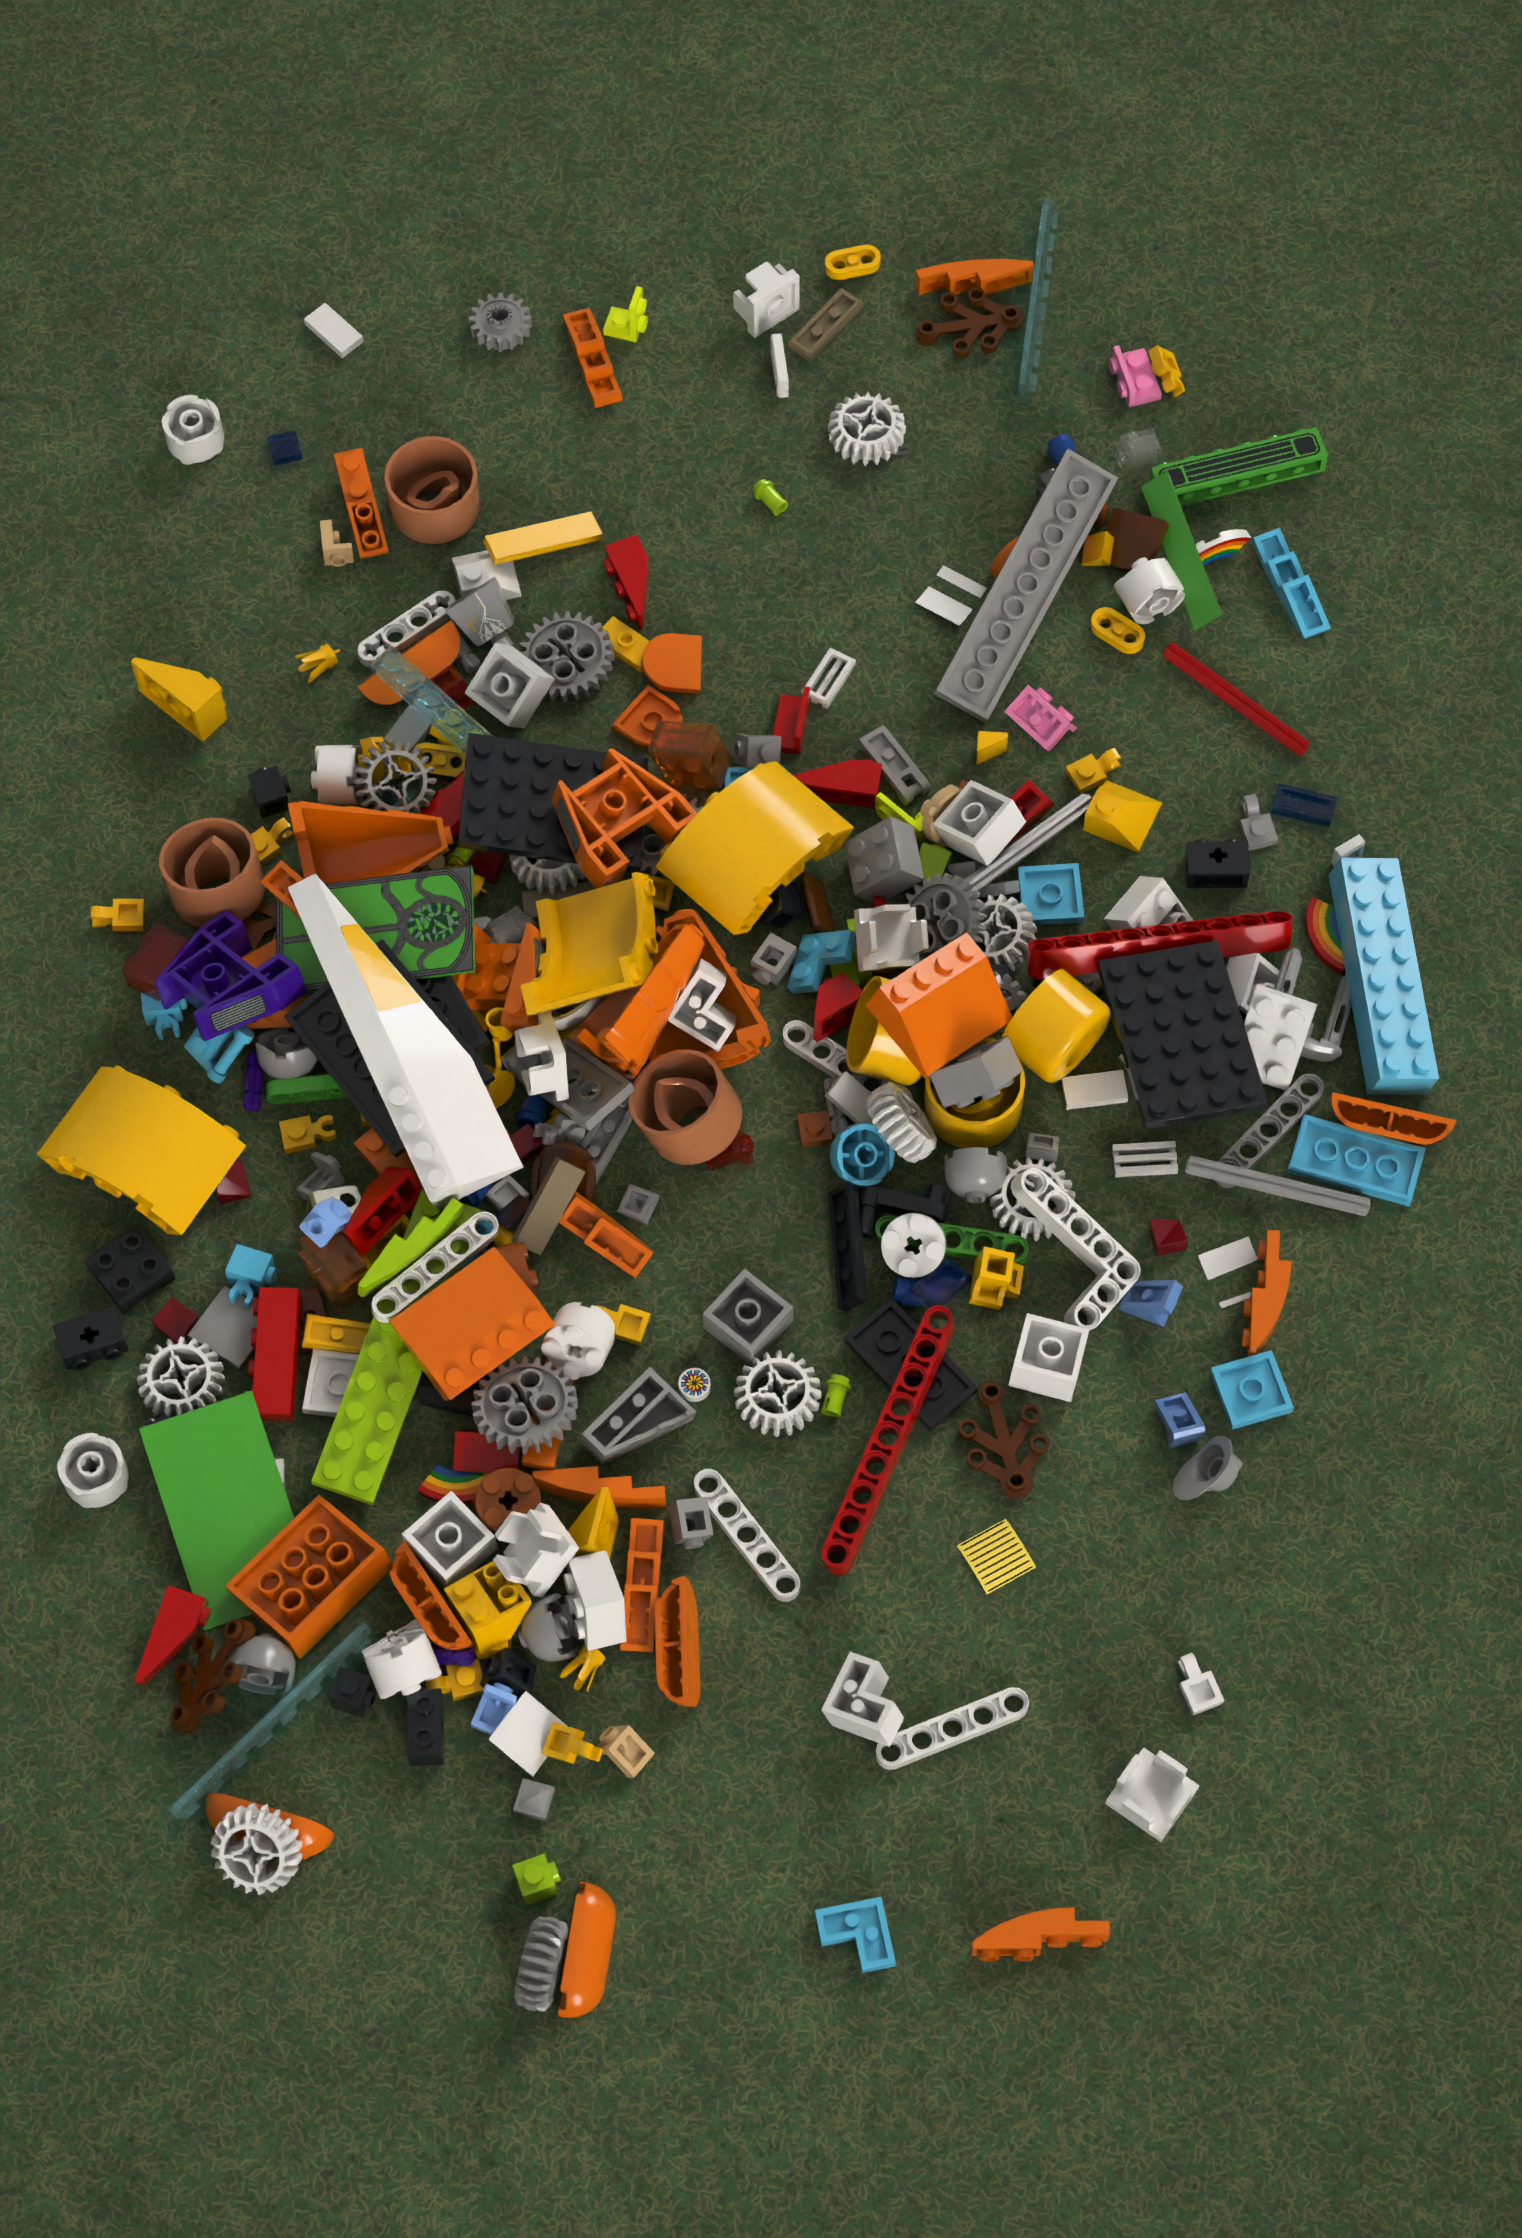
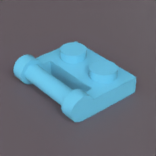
M247 1025L203 1041L198 1028H196L184 1045V1048L207 1071L206 1074L209 1079L221 1084L227 1077L226 1071L245 1044H250L255 1035ZM234 1033L235 1038L217 1062L215 1059Z

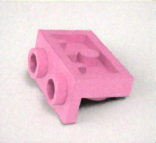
M1119 345L1113 346L1112 358L1108 359L1111 374H1116L1117 390L1120 398L1125 397L1128 407L1161 400L1162 392L1151 368L1145 348L1122 353Z
M1027 685L1004 712L1043 748L1050 752L1068 730L1074 732L1077 729L1071 723L1074 717L1062 706L1056 709L1050 703L1053 698L1044 689L1039 687L1035 690Z

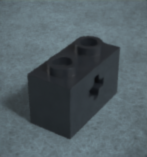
M1200 839L1187 842L1184 856L1186 888H1247L1250 877L1248 841L1228 839L1223 842H1209Z
M115 1306L52 1325L67 1370H83L91 1366L92 1362L101 1359L114 1360L122 1356L123 1352L129 1351ZM94 1338L95 1342L89 1344V1339Z
M420 1689L407 1695V1756L410 1766L444 1765V1699L441 1689Z

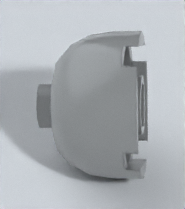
M288 1027L268 1030L260 1034L258 1037L259 1043L256 1042L259 1065L269 1076L276 1079L303 1077L315 1067L318 1060L297 1032H289Z
M969 1147L953 1151L952 1158H949L948 1155L944 1157L947 1185L950 1190L959 1197L965 1198L967 1202L974 1204L983 1203L986 1198L992 1197L1001 1190L1007 1174V1156L1002 1152L997 1151V1156L988 1154V1148Z
M556 1593L535 1600L522 1619V1628L518 1630L522 1646L528 1647L530 1652L538 1659L548 1662L563 1661L575 1657L578 1653V1648L572 1649L570 1636L572 1635L577 1638L573 1615H569L566 1603L562 1605L557 1599L562 1596Z
M269 1633L254 1636L251 1640L237 1646L229 1662L236 1663L243 1668V1675L238 1687L253 1693L275 1695L276 1689L285 1688L284 1693L292 1688L296 1669L293 1652L277 1636Z

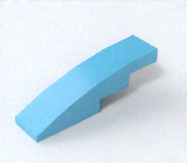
M1277 528L1253 537L1251 543L1259 561L1302 639L1304 640L1330 630L1331 627L1309 575L1304 576L1295 552L1289 551L1281 529Z

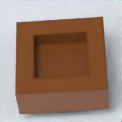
M828 1110L797 1114L802 1147L833 1142Z

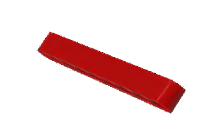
M1270 911L1036 939L1028 944V975L1036 979H1046L1060 969H1064L1071 976L1098 973L1097 963L1099 960L1217 940L1223 957L1286 950L1291 946L1292 915L1284 911Z
M932 1306L925 1312L824 1543L821 1553L826 1569L834 1575L846 1574L854 1564L954 1332L952 1314L944 1306ZM940 1318L947 1321L946 1326L942 1329H934L930 1326L935 1319ZM925 1347L935 1350L934 1354L928 1358L920 1357L918 1352ZM911 1376L922 1378V1382L916 1387H910L905 1383ZM898 1405H906L910 1408L909 1412L903 1416L895 1415L893 1410ZM886 1434L897 1436V1440L892 1445H884L880 1442V1439ZM873 1463L884 1465V1470L879 1474L874 1475L867 1471ZM861 1492H867L872 1495L870 1501L866 1504H858L855 1502V1497ZM852 1521L859 1524V1528L854 1533L847 1534L842 1531V1527L847 1522ZM835 1551H842L846 1554L844 1561L837 1564L830 1562L829 1557Z

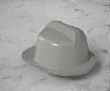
M1216 1436L1210 1439L1179 1470L1173 1482V1492L1180 1500H1191L1205 1491H1223L1233 1484L1243 1463L1232 1452L1233 1446L1230 1439L1226 1436Z

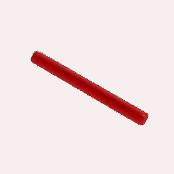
M1170 643L1166 647L1163 656L1297 755L1302 756L1307 751L1310 742L1176 643Z

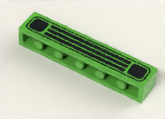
M1317 427L1299 429L1294 433L1282 436L1274 435L1262 441L1245 442L1237 447L1225 450L1217 449L1200 456L1193 455L1171 463H1160L1155 467H1151L1149 481L1168 470L1180 505L1184 506L1323 472L1326 468L1328 454Z

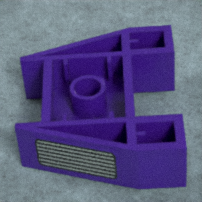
M224 910L201 926L154 981L165 1010L183 998L198 1009L192 1014L203 1041L281 1011L306 994L307 990L299 966L281 952L256 969L243 960L241 957L253 949L244 923L227 910Z

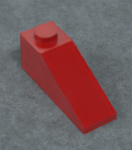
M851 759L793 776L825 802L875 809V797L879 793L882 779V764L870 759Z
M387 1167L364 1192L343 1230V1233L360 1256H364L417 1202L421 1190H424L409 1168Z
M171 1586L167 1587L134 1679L138 1685L145 1686L198 1634L200 1626L206 1627L211 1614V1608L207 1607L209 1602L206 1597Z

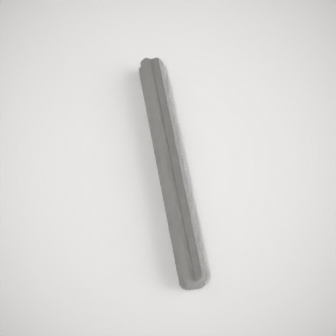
M1089 794L1079 795L1002 851L989 866L983 865L966 877L965 881L974 885L973 890L980 891L1084 815L1092 801V797Z
M1189 1156L1186 1161L1185 1172L1190 1175L1361 1216H1366L1370 1209V1199L1195 1156Z

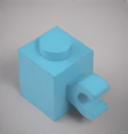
M155 984L140 985L142 1012L147 1026L156 1025L155 1030L159 1040H163V1031L166 1028H173L175 1038L180 1037L181 1031L178 1021H184L183 1010L188 1009V1001L183 998L165 1010Z
M236 1245L225 1269L227 1283L229 1286H232L229 1291L231 1304L235 1303L238 1296L245 1295L247 1296L244 1302L245 1308L250 1309L253 1305V1293L259 1295V1287L273 1286L278 1269L275 1268L272 1254L243 1245Z

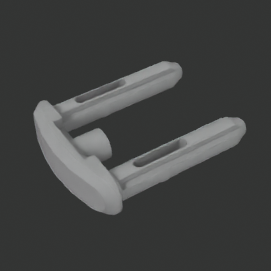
M1292 948L1285 954L1274 990L1282 992L1284 988V993L1292 995L1302 963L1301 952L1297 948ZM1346 974L1339 981L1323 1038L1319 1041L1311 1038L1314 1024L1311 1022L1300 1056L1329 1062L1342 1055V1049L1339 1046L1352 1006L1350 984ZM1340 1013V1017H1339V1020H1338V1023H1337V1026H1336V1030L1334 1031V1027H1335V1024H1336V1021H1337V1017H1338V1014Z

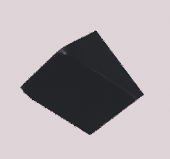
M519 1194L494 1216L501 1225L516 1231L532 1201Z

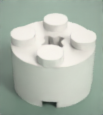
M186 395L173 400L167 406V411L162 417L165 439L169 451L181 463L190 465L204 462L222 451L224 432L218 408L211 400L207 398L206 400L198 399L197 395Z
M1146 557L1138 559L1132 564V570L1114 584L1119 597L1138 624H1148L1155 621L1153 616L1161 612L1164 616L1168 615L1181 604L1185 597L1183 592L1185 589L1165 558L1149 561Z
M361 745L316 746L315 760L317 771H312L311 785L313 789H318V802L320 804L334 806L361 805L360 803L365 800L366 794L358 797L355 794L358 790L364 789L363 784H354V779L361 778V774L355 772L356 767H359L357 755L362 754Z
M920 1213L905 1214L893 1220L885 1229L881 1241L882 1255L887 1265L894 1272L904 1277H922L931 1273L942 1262L946 1252V1237L941 1226L931 1217ZM910 1236L914 1240L920 1238L922 1244L919 1246L920 1253L916 1254L913 1250L910 1252L906 1250L905 1246L909 1244L907 1238Z
M582 1302L568 1303L559 1309L553 1320L555 1325L548 1330L541 1346V1350L548 1360L552 1361L556 1368L562 1367L564 1376H570L571 1380L590 1376L598 1372L602 1368L615 1340V1325L610 1316L594 1305H591L590 1308L580 1306Z
M85 1433L70 1440L63 1448L64 1451L57 1464L58 1474L68 1495L82 1507L96 1508L106 1506L114 1502L126 1491L129 1471L122 1452L115 1441L99 1436L96 1433ZM96 1468L95 1472H90L91 1469Z
M424 1629L404 1631L398 1634V1639L389 1642L388 1638L364 1652L366 1666L380 1699L388 1698L398 1691H401L404 1696L412 1694L421 1689L420 1682L432 1680L442 1674Z

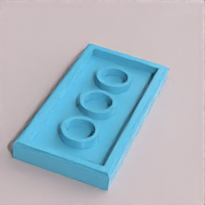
M1304 1114L1287 1173L1410 1207L1426 1148L1393 1138L1355 1130L1346 1125Z

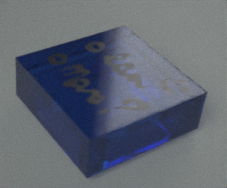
M295 430L267 437L274 466L302 460Z

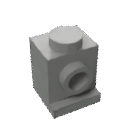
M770 932L751 959L753 977L763 985H768L771 982L777 986L791 965H794L797 947Z
M707 1497L676 1500L666 1507L667 1514H670L675 1544L684 1543L685 1549L699 1548L704 1546L703 1541L714 1535ZM686 1522L691 1524V1531H688Z

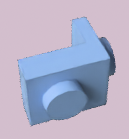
M331 1197L316 1204L299 1228L316 1245L322 1248L327 1245L334 1234L345 1229L352 1214L345 1203Z
M495 1683L494 1686L486 1684L470 1727L492 1735L517 1702V1696L512 1694L513 1690L500 1683Z

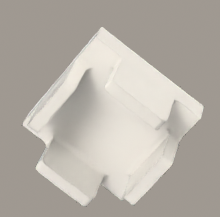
M765 262L746 274V281L755 289V293L746 298L739 289L733 292L734 309L747 322V331L754 338L799 310L800 276L793 269L787 272L781 264H777L773 268L769 262Z
M900 904L854 910L859 972L909 969L920 962L919 954L929 949L927 921H917L916 907H910V904Z
M551 1013L538 1014V1025L522 1028L514 1032L517 1056L521 1058L541 1054L543 1064L530 1067L528 1070L521 1072L525 1089L529 1096L553 1092L556 1101L569 1099L565 1049Z
M539 1503L535 1510L530 1509L527 1514L512 1511L495 1533V1536L499 1541L510 1544L503 1552L505 1556L497 1554L493 1561L506 1580L524 1584L533 1596L543 1598L577 1552L579 1546L551 1507L547 1504Z
M1143 1747L1138 1755L1135 1754L1118 1778L1116 1787L1107 1798L1105 1804L1162 1842L1199 1789V1785L1186 1776L1188 1769L1161 1750H1159L1157 1755H1154Z

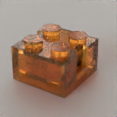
M658 721L648 748L651 758L662 769L661 774L665 781L676 787L688 785L697 786L702 789L710 787L722 788L732 759L713 724Z
M341 1232L334 1234L327 1245L322 1248L316 1245L306 1234L298 1239L302 1249L298 1254L304 1262L302 1265L304 1270L312 1280L318 1279L322 1285V1293L331 1304L336 1301L344 1309L361 1297L358 1295V1284L368 1272V1268Z

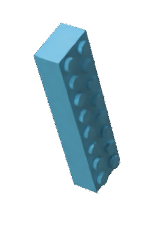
M1341 857L1328 876L1346 977L1349 979L1350 1000L1367 1095H1426L1439 1080L1399 860L1398 858Z

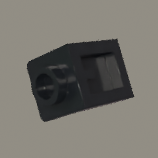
M505 1647L495 1655L488 1656L481 1668L483 1674L480 1686L485 1687L486 1684L492 1686L498 1682L511 1688L520 1697L525 1691L530 1694L537 1666Z

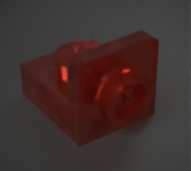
M452 665L427 681L452 716H455L475 702L465 694L468 684Z
M739 1130L732 1143L722 1153L706 1161L707 1167L715 1170L737 1161H742L747 1165L754 1163L752 1156L754 1143L751 1137Z

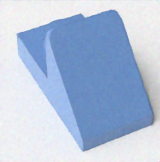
M1176 1280L1136 1281L1123 1296L1118 1309L1156 1325L1164 1326L1169 1314H1172L1183 1286Z
M1186 1392L1155 1400L1156 1411L1166 1428L1169 1448L1201 1440L1205 1433V1425Z

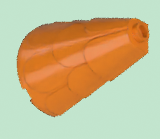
M305 801L288 803L304 879L316 874L324 884L413 873L449 851L448 844H453L450 825L443 826L441 817L391 809L384 812L354 806L342 807Z
M681 909L676 911L674 916L665 918L661 939L676 924H693L704 934L702 939L705 945L698 961L702 958L727 974L725 986L714 1002L737 1015L734 1029L718 1052L667 1021L649 1054L650 1063L656 1058L672 1051L695 1050L708 1055L714 1060L719 1069L722 1070L743 1063L760 1054L759 1047L761 1045L767 1047L771 1041L767 1022L745 991L744 984L727 962L726 953L704 921L693 909Z
M676 924L657 943L658 953L655 954L652 970L645 981L639 986L608 994L568 1037L591 1055L605 1062L621 1076L634 1079L641 1067L644 1066L663 1027L666 1025L681 990L685 989L705 945L702 939L704 934L693 924Z

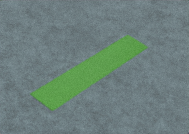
M1167 470L1141 486L1152 517L1166 520L1169 524L1162 544L1170 566L1185 589L1183 590L1185 594L1183 601L1196 631L1222 614Z

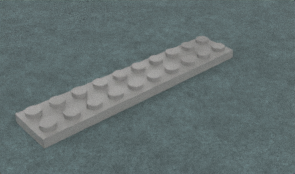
M1070 449L1065 451L934 692L935 695L984 723L987 722L1118 477Z

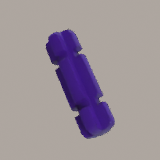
M250 1052L246 1058L247 1068L245 1071L243 1107L248 1112H256L261 1107L260 1096L262 1094L263 1072L258 1062L257 1053Z
M431 1644L438 1664L455 1665L458 1662V1666L469 1667L475 1661L474 1648L472 1647L461 1650H449L436 1644Z

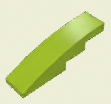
M452 1198L435 1222L423 1216L406 1241L394 1234L358 1284V1295L363 1298L392 1282L428 1253L462 1215L463 1204Z

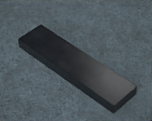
M847 1182L828 1192L838 1309L843 1311H849L868 1301L857 1185L851 1182Z

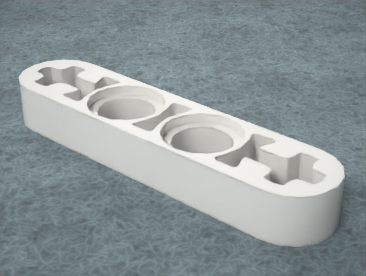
M448 591L435 592L363 640L358 646V656L361 664L368 668H376L449 620L450 616L446 613V609L442 606L438 607V603L441 602L444 605L448 603L449 606L455 602L453 594ZM421 616L427 619V623L421 627L411 624L415 617ZM393 632L401 633L404 636L401 641L395 643L390 642L387 638ZM367 650H371L372 652H375V651H376V652H377V655L374 656V657H373L371 654H368V655H367L366 651H367Z

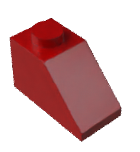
M843 972L832 979L825 980L819 985L813 1029V1039L816 1042L851 1023L862 990Z

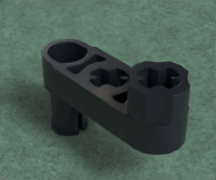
M925 1185L923 1195L920 1197L883 1188L862 1186L859 1194L862 1237H873L877 1214L881 1211L900 1216L909 1213H920L931 1217L938 1223H945L952 1191L940 1185Z

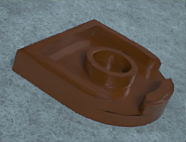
M1114 508L1105 532H1109L1114 537L1110 564L1119 571L1130 572L1132 564L1143 557H1146L1148 561L1155 559L1169 525L1167 521Z
M569 1140L556 1141L553 1145L544 1147L535 1158L532 1167L531 1201L536 1195L555 1157H558L585 1171L576 1191L595 1204L596 1166L589 1151L579 1143Z

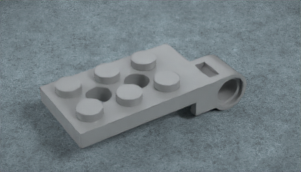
M566 1037L562 1040V1044L566 1052L568 1082L573 1078L577 1079L575 1082L568 1084L569 1099L556 1101L553 1092L538 1095L590 1131L632 1094L635 1089L629 1080ZM515 1045L500 1057L505 1068L522 1083V1071L528 1070L530 1067L543 1065L541 1054L519 1058L516 1054ZM591 1091L596 1092L592 1096L586 1097Z

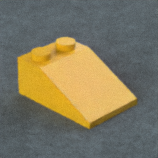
M136 657L131 660L139 692L200 741H205L228 719L225 710L226 703L221 694L222 688L215 679L211 677L207 679L198 671Z

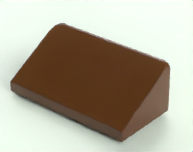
M803 872L800 875V889L812 934L836 931L824 884L809 873Z

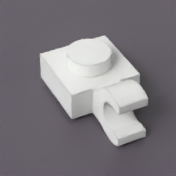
M1193 1653L1180 1657L1178 1664L1187 1680L1180 1682L1179 1686L1192 1716L1223 1704L1224 1698L1212 1671L1210 1670L1202 1674Z

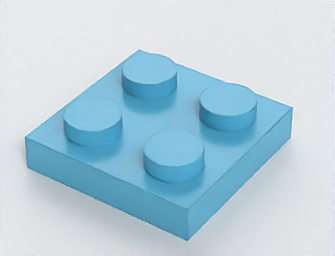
M1079 863L1018 867L1020 903L1025 904L1028 911L1031 912L1034 917L1033 923L1036 926L1084 923Z
M1272 1350L1211 1367L1210 1374L1231 1430L1293 1412L1292 1401Z

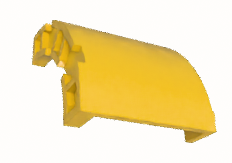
M778 762L760 763L754 769L729 784L720 793L714 792L711 794L705 806L684 827L675 840L668 843L661 850V859L655 867L733 935H738L751 930L761 914L773 901L769 896L781 883L786 887L804 871L805 862L811 858L817 862L827 855L839 852L854 827Z
M635 872L632 873L631 879L559 900L546 898L535 901L540 926V938L543 942L546 941V952L540 954L538 967L540 977L520 985L527 1016L537 1015L633 988L645 981L652 970L655 954L658 953L652 896H655V886L647 874Z
M116 1065L114 1068L101 1066L38 1151L37 1155L59 1174L73 1176L81 1180L87 1175L93 1178L97 1187L113 1196L120 1198L124 1194L138 1203L135 1208L138 1212L155 1223L164 1232L171 1235H183L246 1145L238 1139L239 1134L236 1130L228 1125L222 1126L203 1111L182 1099L180 1093L173 1087L166 1085L163 1088Z

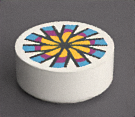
M699 1368L687 1369L679 1378V1392L684 1399L690 1402L702 1401L709 1395L711 1390L709 1375Z

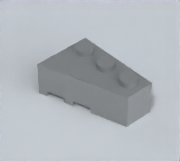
M649 1367L582 1433L579 1443L603 1465L693 1421L696 1411Z

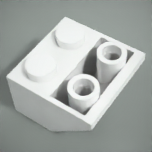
M1139 876L1104 918L1112 930L1194 921L1164 878Z

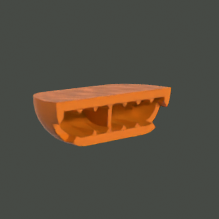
M453 621L446 622L439 629L422 638L367 678L364 683L358 686L360 692L374 703L381 705L395 704L447 668L456 659L460 650V635Z
M1332 1092L1331 1096L1335 1115L1347 1127L1412 1143L1427 1145L1439 1142L1453 1130L1456 1123L1454 1119Z
M407 1542L402 1543L395 1551L396 1557L392 1564L390 1577L426 1635L436 1645L449 1650H461L473 1645L474 1643L424 1566Z
M682 1576L672 1580V1584L663 1592L660 1598L656 1599V1676L659 1688L670 1701L684 1707H695L700 1698L698 1610L692 1585L686 1576Z
M209 1793L205 1803L207 1819L215 1830L216 1826L220 1821H223L224 1816L228 1812H234L241 1805L247 1808L253 1802L225 1794ZM255 1803L257 1808L260 1810V1808L263 1805ZM268 1807L270 1813H274L277 1810ZM280 1811L279 1817L283 1821L291 1818V1823L288 1826L290 1829H299L295 1839L303 1841L302 1848L299 1851L303 1854L302 1859H307L320 1853L332 1843L335 1834L327 1827L307 1818ZM246 1829L235 1832L234 1841H241L246 1835Z
M580 1882L579 1894L576 1895L560 1990L562 1997L558 2011L559 2017L575 2018L589 2013L598 2005L605 1990L616 1923V1909L608 1893L592 1883Z

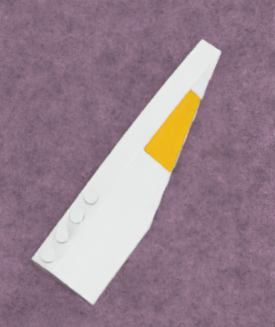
M316 874L289 886L288 890L330 986L430 1202L439 1210L447 1206L452 1198L459 1200L523 1168L521 1160L471 1056Z

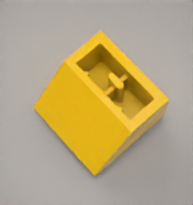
M494 1561L444 1588L452 1611L481 1655H484L490 1649L506 1640H510L532 1604L531 1599L521 1584L506 1580Z

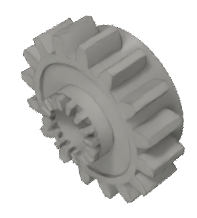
M499 292L498 298H493L491 294H488V301L485 302L479 299L478 308H471L472 316L469 317L472 337H477L478 345L484 344L487 346V350L496 349L499 352L506 349L513 350L517 344H523L524 337L530 336L529 328L532 327L529 307H524L523 299L515 302L514 294H510L508 298H504L502 292Z

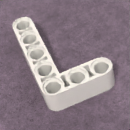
M1037 1168L1027 1169L1017 1175L1011 1182L1012 1194L1097 1275L1064 1315V1323L1087 1328L1090 1331L1103 1321L1138 1280L1141 1271L1140 1265L1129 1252L1043 1171ZM1025 1178L1033 1182L1034 1192L1029 1191L1025 1187ZM1048 1200L1056 1204L1057 1214L1049 1210ZM1071 1222H1075L1080 1227L1079 1236L1071 1230ZM1094 1244L1101 1246L1103 1257L1097 1256L1094 1251ZM1118 1265L1125 1269L1126 1279H1122L1118 1275ZM1098 1288L1105 1291L1107 1295L1106 1302L1099 1299L1097 1294ZM1079 1311H1082L1087 1316L1086 1325L1079 1321Z

